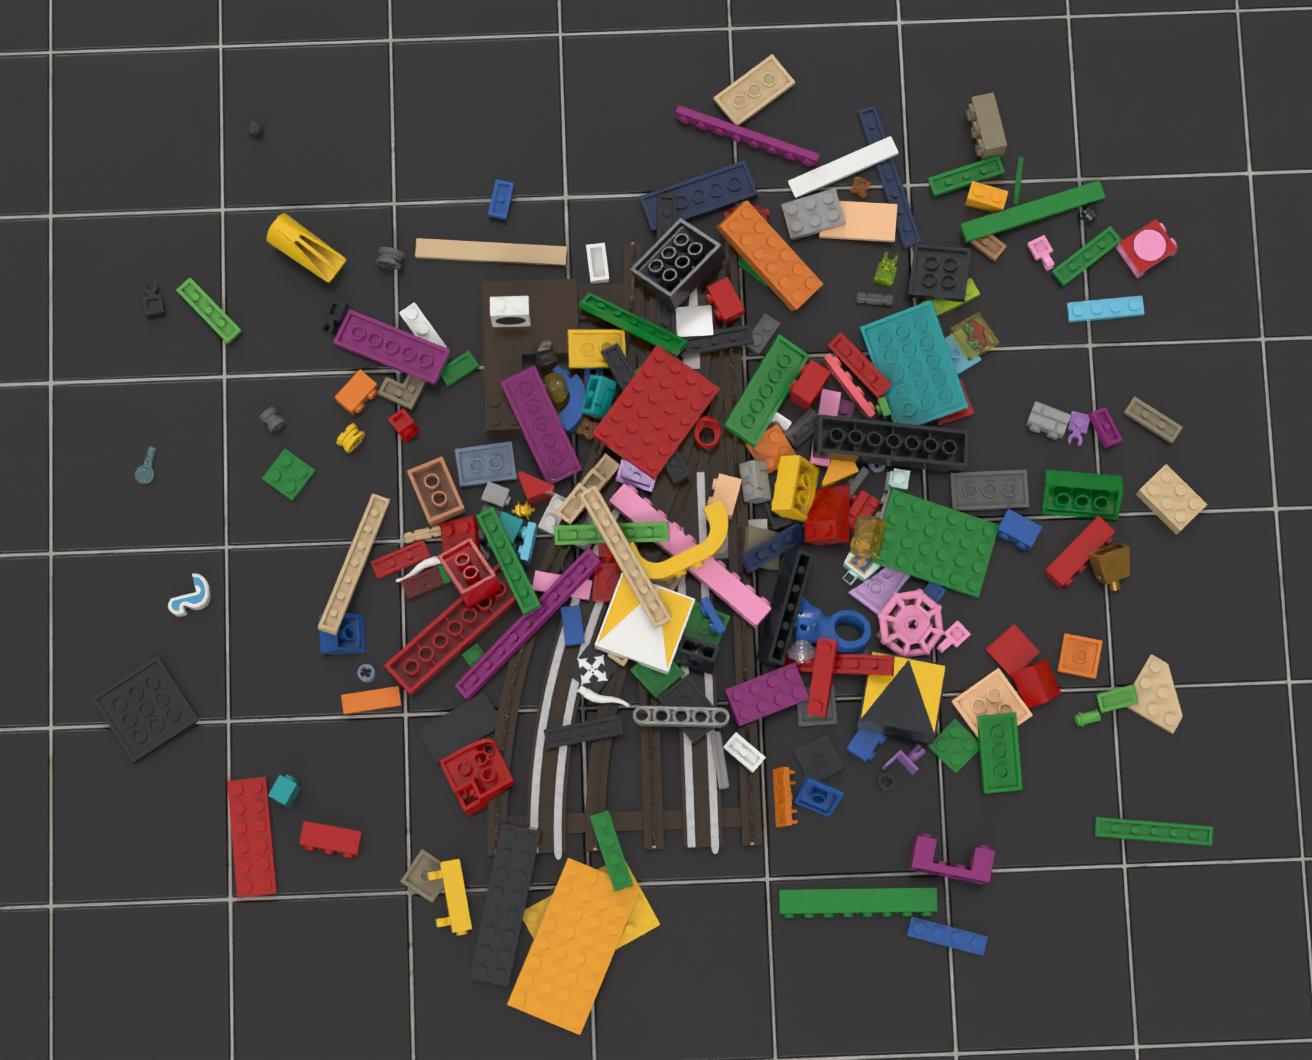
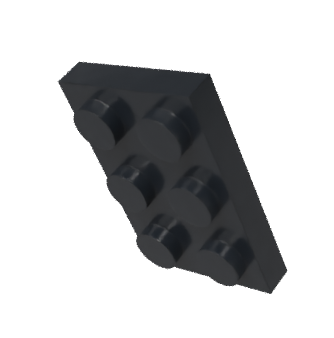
M689 674L657 697L663 706L715 708ZM684 712L676 714V719L680 722L685 721L687 718ZM701 712L697 713L695 719L698 722H704L706 715ZM719 713L716 714L715 720L722 723L724 719ZM680 727L692 744H695L714 729L713 727Z

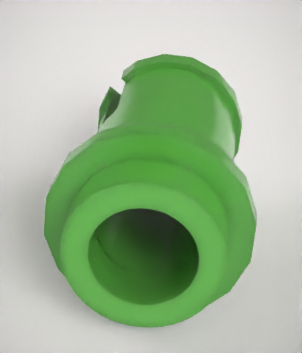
M1098 709L1082 714L1078 712V715L1074 716L1076 725L1081 727L1101 721Z

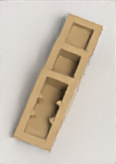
M605 453L581 483H578L555 513L571 525L586 508L579 494L594 485L597 486L600 492L617 472L620 464Z

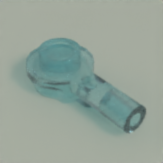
M149 446L144 465L138 467L135 471V478L141 484H148L154 478V471L151 468L156 451L154 447Z

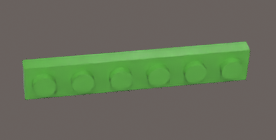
M669 521L618 523L628 543L670 541ZM595 524L554 526L555 545L605 543Z

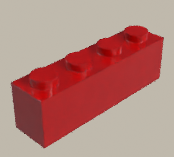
M1098 516L1044 571V574L1059 588L1063 585L1069 586L1074 580L1072 576L1077 571L1081 573L1088 566L1086 564L1089 560L1088 553L1098 550L1103 544L1108 546L1114 539L1112 535L1115 531Z

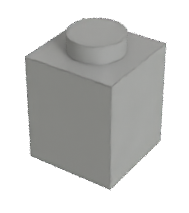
M488 481L481 500L482 503L486 502L504 510L505 506H509L512 496L510 495V489Z

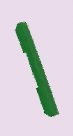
M1018 157L1013 204L1019 205L1023 157Z

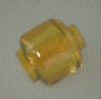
M555 373L548 374L542 382L550 400L554 402L563 401L569 392L564 376Z

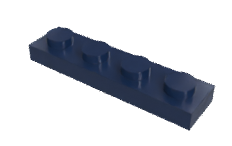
M796 522L739 557L747 572L750 573L784 553L786 548H792L804 541L805 534L799 522Z

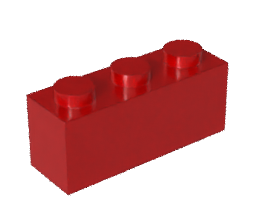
M304 821L299 844L304 846L303 850L315 852V848L322 849L324 854L334 855V852L342 853V857L353 859L354 855L359 856L363 832Z

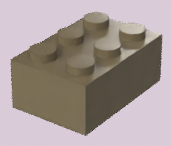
M994 92L974 96L971 98L970 104H968L966 116L968 121L972 123L970 130L972 138H975L977 143L975 145L976 155L980 156L981 161L997 155L1003 157L1007 142Z

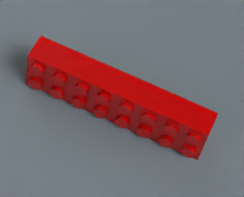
M499 563L492 570L499 581L500 590L470 607H467L460 597L384 665L411 697L517 603Z

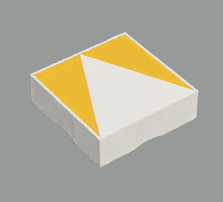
M621 573L595 642V649L620 658L634 660L642 666L668 675L683 631L693 610L695 599L652 583L672 618V621L654 629L624 574Z

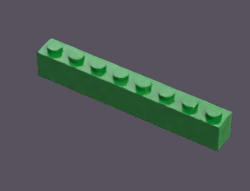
M937 888L779 890V915H783V918H795V915H803V918H815V914H823V918H834V914H842L843 918L854 917V914H862V917H874L875 913H882V917H893V913H901V917H912L913 913H921V916H933V913L937 912Z

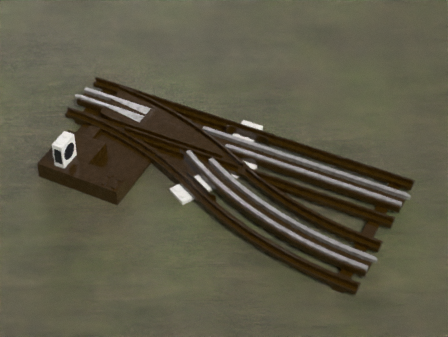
M726 239L725 241H718L723 247L726 258L678 306L711 305L713 331L740 326V317L725 325L722 320L719 321L714 313L716 308L713 303L709 304L705 296L708 286L728 277L739 297L737 251ZM635 242L623 244V283L577 285V278L482 282L485 422L487 437L524 436L499 381L535 365L557 415L568 405L570 393L554 376L553 369L559 365L561 369L566 368L572 375L570 378L577 374L585 388V368H569L567 331L624 330L579 308L580 301L589 292L656 325V295L630 272V269L643 256L642 244H635ZM675 311V335H677L676 311ZM625 330L626 359L632 370L635 371L643 365L656 345ZM741 347L683 358L674 355L720 388L700 418L703 416L716 418L720 424L721 436L715 446L703 448L694 439L693 431L697 425L695 423L677 448L691 476L674 485L666 469L663 467L657 476L652 492L634 487L638 491L637 495L642 499L646 497L651 501L652 507L656 511L659 509L667 515L666 519L670 523H677L682 528L681 532L686 536L688 534L697 541L695 543L697 545L705 541L710 533V526L703 513V508L707 506L709 496L713 497L715 490L712 489L714 478L718 479L720 473L741 479L739 464L746 462L745 441L723 427V424L743 393ZM602 368L604 377L616 382L610 369ZM592 370L590 374L595 375L597 374V371ZM618 383L611 407L622 393ZM585 414L582 423L571 434L593 433L602 419ZM705 427L700 432L699 439L702 443L710 444L714 441L715 434L712 428ZM595 438L579 482L581 483L605 453L619 464L622 457ZM617 470L602 488L600 494L617 523H631L609 505V500L624 484L615 481L618 473ZM741 483L732 519H728L726 540L720 551L712 558L714 560L729 559V572L733 571L741 578L740 582L745 586L747 584L751 586V573L747 572L739 557L744 553L745 527L750 525L767 530L768 528L767 519L748 520V502H744ZM554 494L538 525L539 529L554 535L555 525H570L555 513L566 500L565 497ZM585 508L571 525L595 523ZM553 536L539 571L559 574L561 569L563 574L564 562L573 545L585 551L590 548L598 556V544L555 545V536ZM634 542L637 543V550L641 557L649 562L660 563L672 558L654 542ZM687 571V574L683 576L674 591L694 598L698 603H700L702 598L708 596L713 605V592ZM593 572V574L587 579V580H592L593 583H594V572ZM593 583L589 600L569 597L566 607L580 605L585 644L565 645L563 622L561 619L552 647L534 729L528 781L527 815L508 816L509 787L488 802V856L496 854L503 821L542 829L537 854L554 853L556 859L560 860L562 853H566V834L585 833L586 852H601L590 816L604 812L606 809V790L612 737L592 741L587 780L586 813L566 814L572 745L547 749L544 729L576 723L581 694L577 691L581 684L569 676L567 672L588 644L594 648L609 602H593ZM535 591L538 599L544 594V592ZM733 610L735 683L739 685L755 678L753 626ZM538 630L509 659L504 680L494 741L509 771L511 770L514 736L522 691ZM610 659L618 667L602 687L601 695L620 698L630 659L624 667ZM678 664L685 672L679 680L689 674L711 704L717 708L716 666L711 675ZM639 681V706H659V700L655 699ZM599 703L596 719L616 716L619 703ZM640 711V721H643L648 715L646 712ZM659 712L656 714L657 720H659ZM757 720L739 727L737 726L738 734L758 750ZM640 726L643 811L609 812L615 832L644 831V850L664 849L663 830H683L684 849L711 848L713 854L716 855L719 847H723L722 828H741L742 846H762L759 767L752 773L739 762L741 807L721 808V789L718 786L710 736L711 732L718 731V728H714L695 744H692L679 727L682 810H663L660 726Z

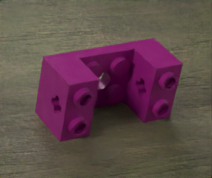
M921 833V835L914 839L909 870L983 885L990 882L995 851L991 850L990 846L979 845L972 850L967 870V866L956 864V866L951 867L948 866V862L938 860L933 863L937 839H932L933 835Z

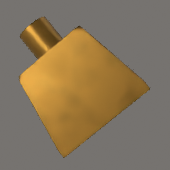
M1117 542L1088 553L1096 579L1102 583L1109 584L1110 591L1121 589L1120 580L1130 575L1129 546Z

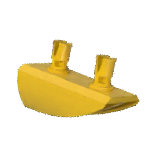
M285 213L279 215L269 228L267 234L268 243L327 283L332 281L347 260Z

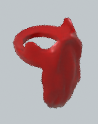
M703 416L696 422L697 425L693 431L694 439L699 446L712 448L719 442L721 436L720 424L713 417ZM705 427L712 428L715 434V439L710 444H704L699 439V434Z

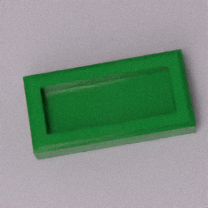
M467 351L445 365L441 378L449 387L480 366L471 352Z

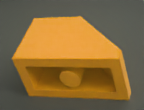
M831 460L821 487L827 488L857 476L859 470L855 462Z

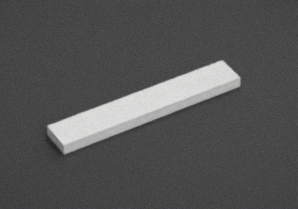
M890 136L788 181V184L795 199L896 156L899 152Z

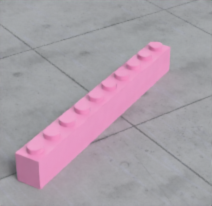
M623 484L609 500V505L631 523L668 521L666 519L667 515L660 509L656 511L652 507V502L646 497L642 499L637 495L638 491L632 485L627 486ZM669 522L670 541L654 542L671 557L697 545L695 544L697 541L688 534L686 536L682 533V528L675 522ZM711 558L704 562L705 565L701 568L687 570L753 627L757 628L770 613V602L764 597L759 598L754 594L756 591L747 584L745 586L741 583V578L733 571L731 573L725 569L726 565L719 559L715 561Z

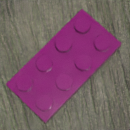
M795 663L724 690L738 727L809 699Z

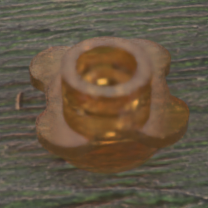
M858 176L854 178V184L850 186L849 190L851 193L858 194L860 198H865L867 190L871 188V183Z
M584 417L581 420L580 426L576 428V432L585 436L586 439H592L593 436L591 435L598 424Z

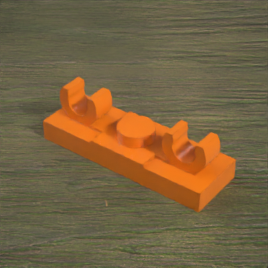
M789 767L773 769L776 827L780 828L798 823V820H792V813H797V810L791 809L793 796L790 785H794L796 782L790 781L789 775L795 774V771L789 770Z

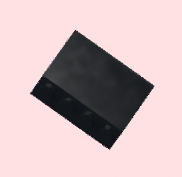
M680 218L635 263L630 272L660 300L676 309L726 256L720 243Z

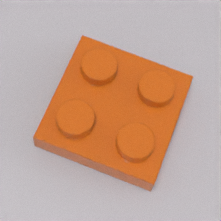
M774 424L765 430L754 448L745 443L747 450L754 460L766 462L768 475L778 469L781 456L797 455L778 424Z
M1064 633L1057 672L1096 679L1103 641Z

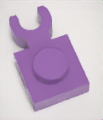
M1071 412L1067 431H1071L1072 434L1068 437L1067 444L1071 443L1072 438H1076L1078 440L1077 446L1080 447L1082 444L1081 434H1087L1090 421L1087 414Z

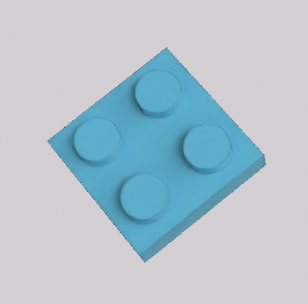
M528 522L527 527L524 526L522 532L524 544L520 545L518 550L519 560H521L522 566L530 567L537 535V526L533 522Z

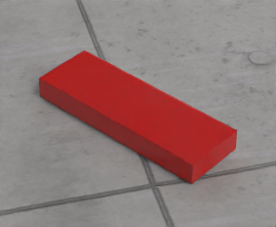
M424 539L370 562L379 580L422 562L431 556Z

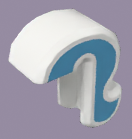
M192 573L196 592L170 599L168 608L175 616H186V608L202 610L208 606L211 600V588L207 580L200 574Z

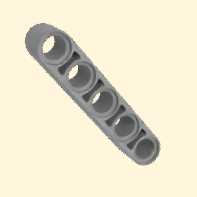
M639 706L633 712V719L640 726L721 728L728 724L729 713L724 708ZM640 711H644L648 715L643 721L638 720L636 717ZM658 712H665L667 714L666 720H657L656 714ZM684 712L687 718L685 721L680 722L676 719V714ZM697 713H704L706 720L698 722L695 719ZM723 713L726 716V720L722 723L715 720L716 714Z

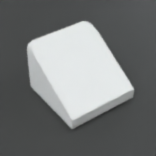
M776 412L768 428L778 424L784 434L791 427L792 422Z

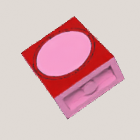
M1156 219L1119 242L1116 247L1137 278L1144 275L1147 269L1169 255L1171 257L1175 255L1178 250L1176 242L1166 234L1164 225Z

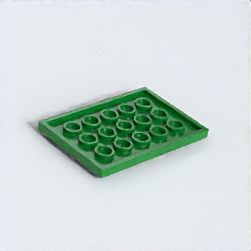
M891 489L870 563L974 598H979L999 525Z

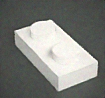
M737 732L723 746L727 752L752 773L766 758Z

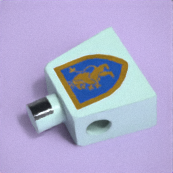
M859 536L843 564V567L848 571L842 579L849 585H852L857 578L863 582L866 581L882 567L870 563L874 547Z

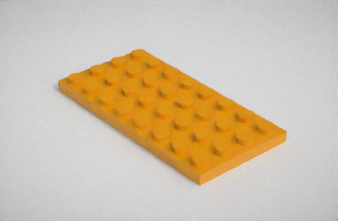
M568 858L507 1005L581 1035L641 888L633 885L614 892L609 874Z

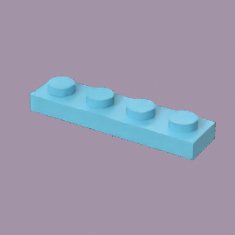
M1142 296L1069 302L1066 304L1069 323L1144 316L1145 314Z

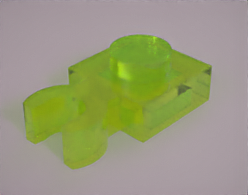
M885 252L882 258L883 263L879 262L873 281L891 287L897 271V267H894L897 262L898 255H895L893 260H889L887 258L888 252Z

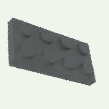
M1027 469L950 473L952 509L961 512L1029 508Z

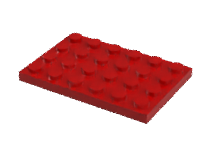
M657 344L591 436L655 480L720 388Z

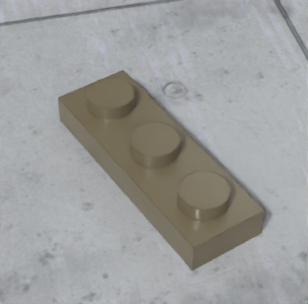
M1135 396L1123 413L1171 444L1183 428Z

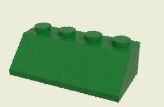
M1045 470L1041 514L1097 518L1099 516L1102 519L1118 520L1123 494L1122 476Z

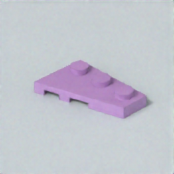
M884 568L858 587L849 591L848 594L878 616V613L882 612L892 598V594L898 592L910 576Z

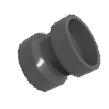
M274 406L265 410L259 417L263 423H267V428L271 433L276 432L286 423L282 416L277 415L278 411Z

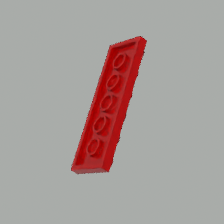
M267 777L227 781L237 898L277 894Z

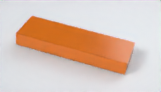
M399 686L341 695L344 715L402 706Z

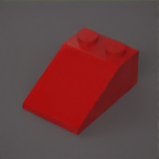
M850 485L817 489L805 521V543L822 546L849 542Z
M471 537L437 556L467 607L474 605L501 589L495 573Z

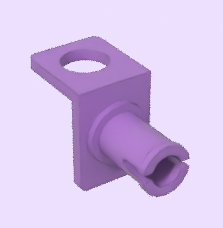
M916 744L907 754L900 750L882 769L884 770L897 758L913 775L918 770L914 763L926 752L922 748L916 753L922 747L919 744Z

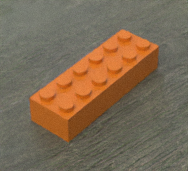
M747 200L739 204L715 227L791 311L797 310L823 285L818 277Z

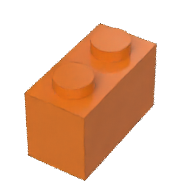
M359 370L335 396V400L354 416L355 413L359 414L364 409V404L368 399L372 400L377 395L378 385L362 370Z

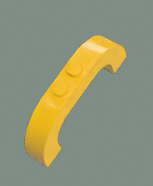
M721 500L703 508V513L710 526V533L706 540L660 563L649 562L641 557L634 542L630 543L632 550L651 582L665 581L675 576L680 578L687 574V570L691 568L696 570L704 566V562L714 557L720 551L728 532V516Z

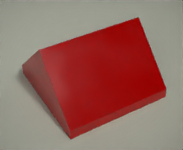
M522 471L518 472L520 485L528 504H531V506L552 498L556 493L554 485Z
M1046 658L1011 673L1020 697L1027 708L1049 702L1061 694Z

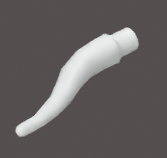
M434 556L423 560L409 574L396 579V582L411 579L425 568L438 566L441 564L438 557Z
M582 685L577 691L584 698L592 702H614L630 707L629 703L620 698L598 695Z

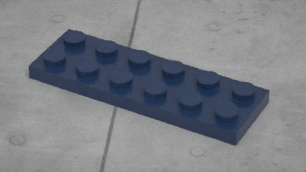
M744 160L639 196L651 232L657 231V194L676 195L677 222L680 218L687 221L757 197L758 192L747 163Z

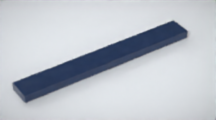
M876 106L857 110L868 146L885 139L886 135ZM893 157L875 164L888 204H898L896 228L903 249L914 247L915 243L922 244Z

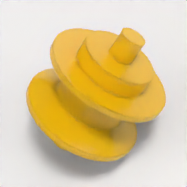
M518 501L515 510H512V514L516 513V517H519V519L526 516L528 520L531 512H535V508H531V504H528L527 501L525 505H521Z

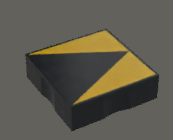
M871 650L870 655H889L895 657L894 675H865L864 692L856 729L879 734H892L909 740L933 744L937 732L947 665Z

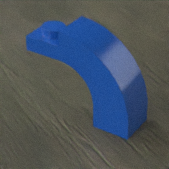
M558 365L553 369L554 376L570 393L569 403L558 414V417L565 432L570 435L579 427L585 417V414L581 413L586 391L577 374L570 378L572 375L566 368L561 369Z

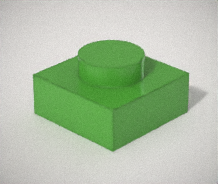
M885 396L878 398L877 405H875L877 415L882 416L883 420L889 419L891 412Z

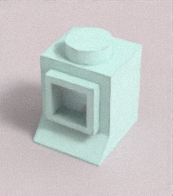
M894 468L893 471L887 472L884 491L895 489L906 493L910 471Z

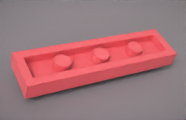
M831 354L825 356L823 363L851 400L856 403L855 405L867 420H872L876 414L874 412L876 410L874 405L864 399L863 391L859 386L855 387L852 383L853 378L847 371L844 372L840 367L842 364L839 359Z

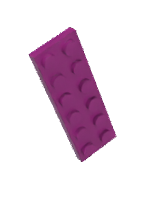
M350 309L333 341L336 346L435 386L452 353L450 349Z
M535 365L499 381L545 482L554 484L583 470Z

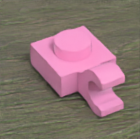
M1045 235L1027 243L1035 261L1041 259L1046 271L1054 268L1053 265L1055 264L1050 257L1053 249Z
M957 620L943 633L946 639L938 645L937 649L942 654L951 644L957 648L971 634Z

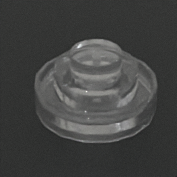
M798 640L796 644L788 648V657L795 659V662H808L816 654V647L811 646L806 640Z

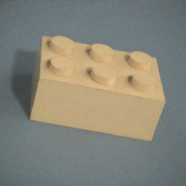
M1167 464L1136 493L1176 535L1207 506Z

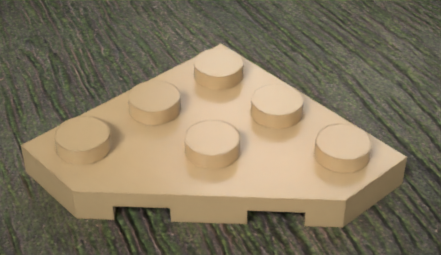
M1151 654L1134 682L1140 704L1128 706L1127 708L1173 734L1183 715L1169 665Z

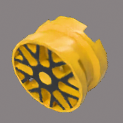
M354 423L350 424L344 433L340 434L336 442L339 446H343L347 453L352 452L365 437V433L359 431Z

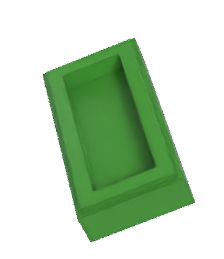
M1134 684L1096 694L1101 713L1140 704Z

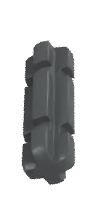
M858 292L856 296L857 303L864 304V302H867V304L882 305L883 303L887 306H892L894 299L893 295L886 294V296H883V294H865L864 292Z

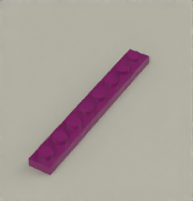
M679 105L677 107L676 118L682 123L695 124L699 129L712 130L716 135L729 136L736 142H747L751 147H761L771 154L778 153L784 155L788 160L796 159L802 161V164L809 167L812 165L817 166L820 155L818 153Z

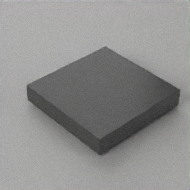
M834 685L831 688L827 717L807 714L809 699L797 704L799 727L838 724ZM805 687V689H806V691H807V693H808V696H809V694H810V687Z

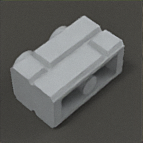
M1035 401L1026 425L1033 432L1040 433L1042 431L1047 433V436L1051 439H1062L1071 414Z
M751 460L739 464L744 502L757 504L771 500L766 462Z

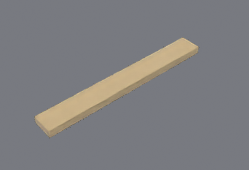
M416 238L415 258L548 266H566L567 256L566 246Z
M594 485L580 493V499L654 629L672 621L670 614L597 486Z
M372 493L318 625V630L337 635L390 504V499Z

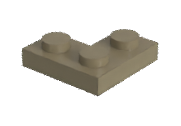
M408 375L404 383L401 384L386 377L378 391V395L409 410H413L427 382Z

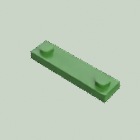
M191 278L187 279L176 289L183 299L227 344L232 342L242 332Z

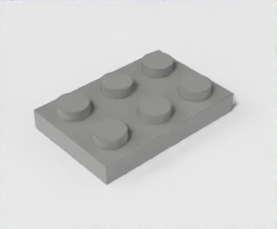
M836 188L781 204L792 241L846 225Z

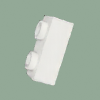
M605 243L586 245L591 284L609 283Z

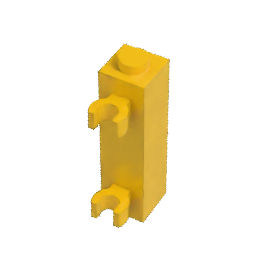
M460 859L439 862L440 870L427 872L428 880L442 878L449 917L436 919L437 927L450 925L452 933L456 932L457 935L468 934V930L472 929Z

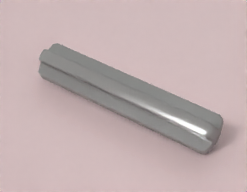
M715 731L711 732L710 736L719 789L729 788L721 732Z

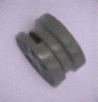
M390 247L379 248V257L376 259L377 265L391 270H400L402 268L400 263L405 256L402 251Z

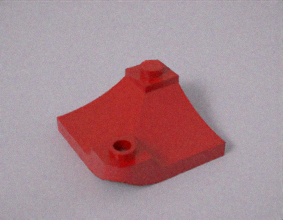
M492 739L475 741L439 761L453 792L457 795L464 812L468 816L485 808V805L492 798L515 784L497 744Z

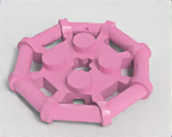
M922 589L893 593L892 598L877 616L880 623L881 644L886 645L900 656L910 658L924 655L926 657L929 656L930 651L945 632L943 631L941 615L942 606L924 594ZM914 599V604L905 605L903 600ZM921 602L925 603L930 609L926 611L920 606ZM897 604L899 607L898 611L893 617L889 616L890 612ZM932 615H934L935 628H932V624H930ZM914 619L915 628L909 629L908 622ZM887 621H892L891 629L893 633L890 635L888 633ZM930 632L934 633L926 644L925 639L927 638V636L930 634ZM898 638L904 643L903 647H899L892 640ZM919 643V649L909 650L911 644Z

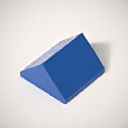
M804 775L793 803L829 818L844 796V793L836 787Z

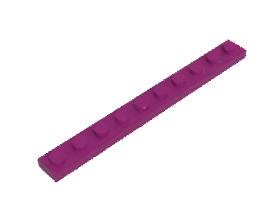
M590 548L539 598L542 607L527 615L523 614L454 685L465 699L470 700L603 563Z

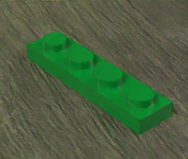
M997 155L929 177L927 181L933 197L970 186L972 181L979 183L1004 175L1005 171L1000 157Z
M1109 226L1056 267L1051 273L1064 287L1116 247L1122 239Z
M609 811L590 816L614 892L633 886Z

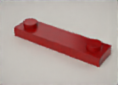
M842 332L828 345L877 398H881L893 386Z
M818 638L807 714L827 717L838 640Z

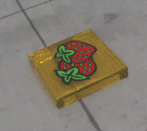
M979 312L948 330L969 361L1000 343Z

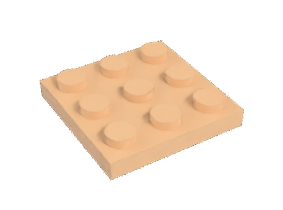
M999 668L951 701L977 739V715L1016 712L1017 726L1033 716Z

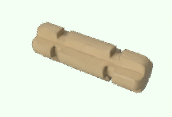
M434 525L432 528L427 527L415 530L414 533L407 532L404 534L405 542L409 544L413 543L414 540L420 541L432 538L431 536L433 535L434 537L440 536L441 528L439 525Z

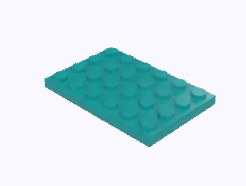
M931 300L860 327L873 365L893 384L884 396L894 423L924 425L970 408Z

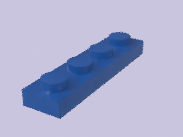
M911 917L906 935L980 956L984 955L988 939L984 935L916 917Z

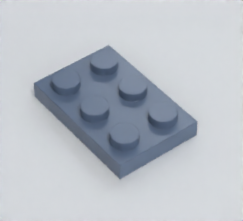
M512 441L455 449L460 488L487 484L488 481L498 483L517 480Z

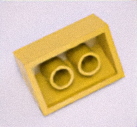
M801 455L781 456L771 510L781 517L805 522L815 497L819 468Z

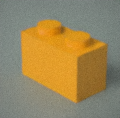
M972 181L965 205L997 213L1003 211L1009 191Z

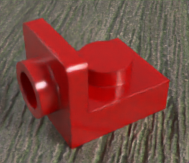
M404 408L388 418L404 442L412 439L420 432Z

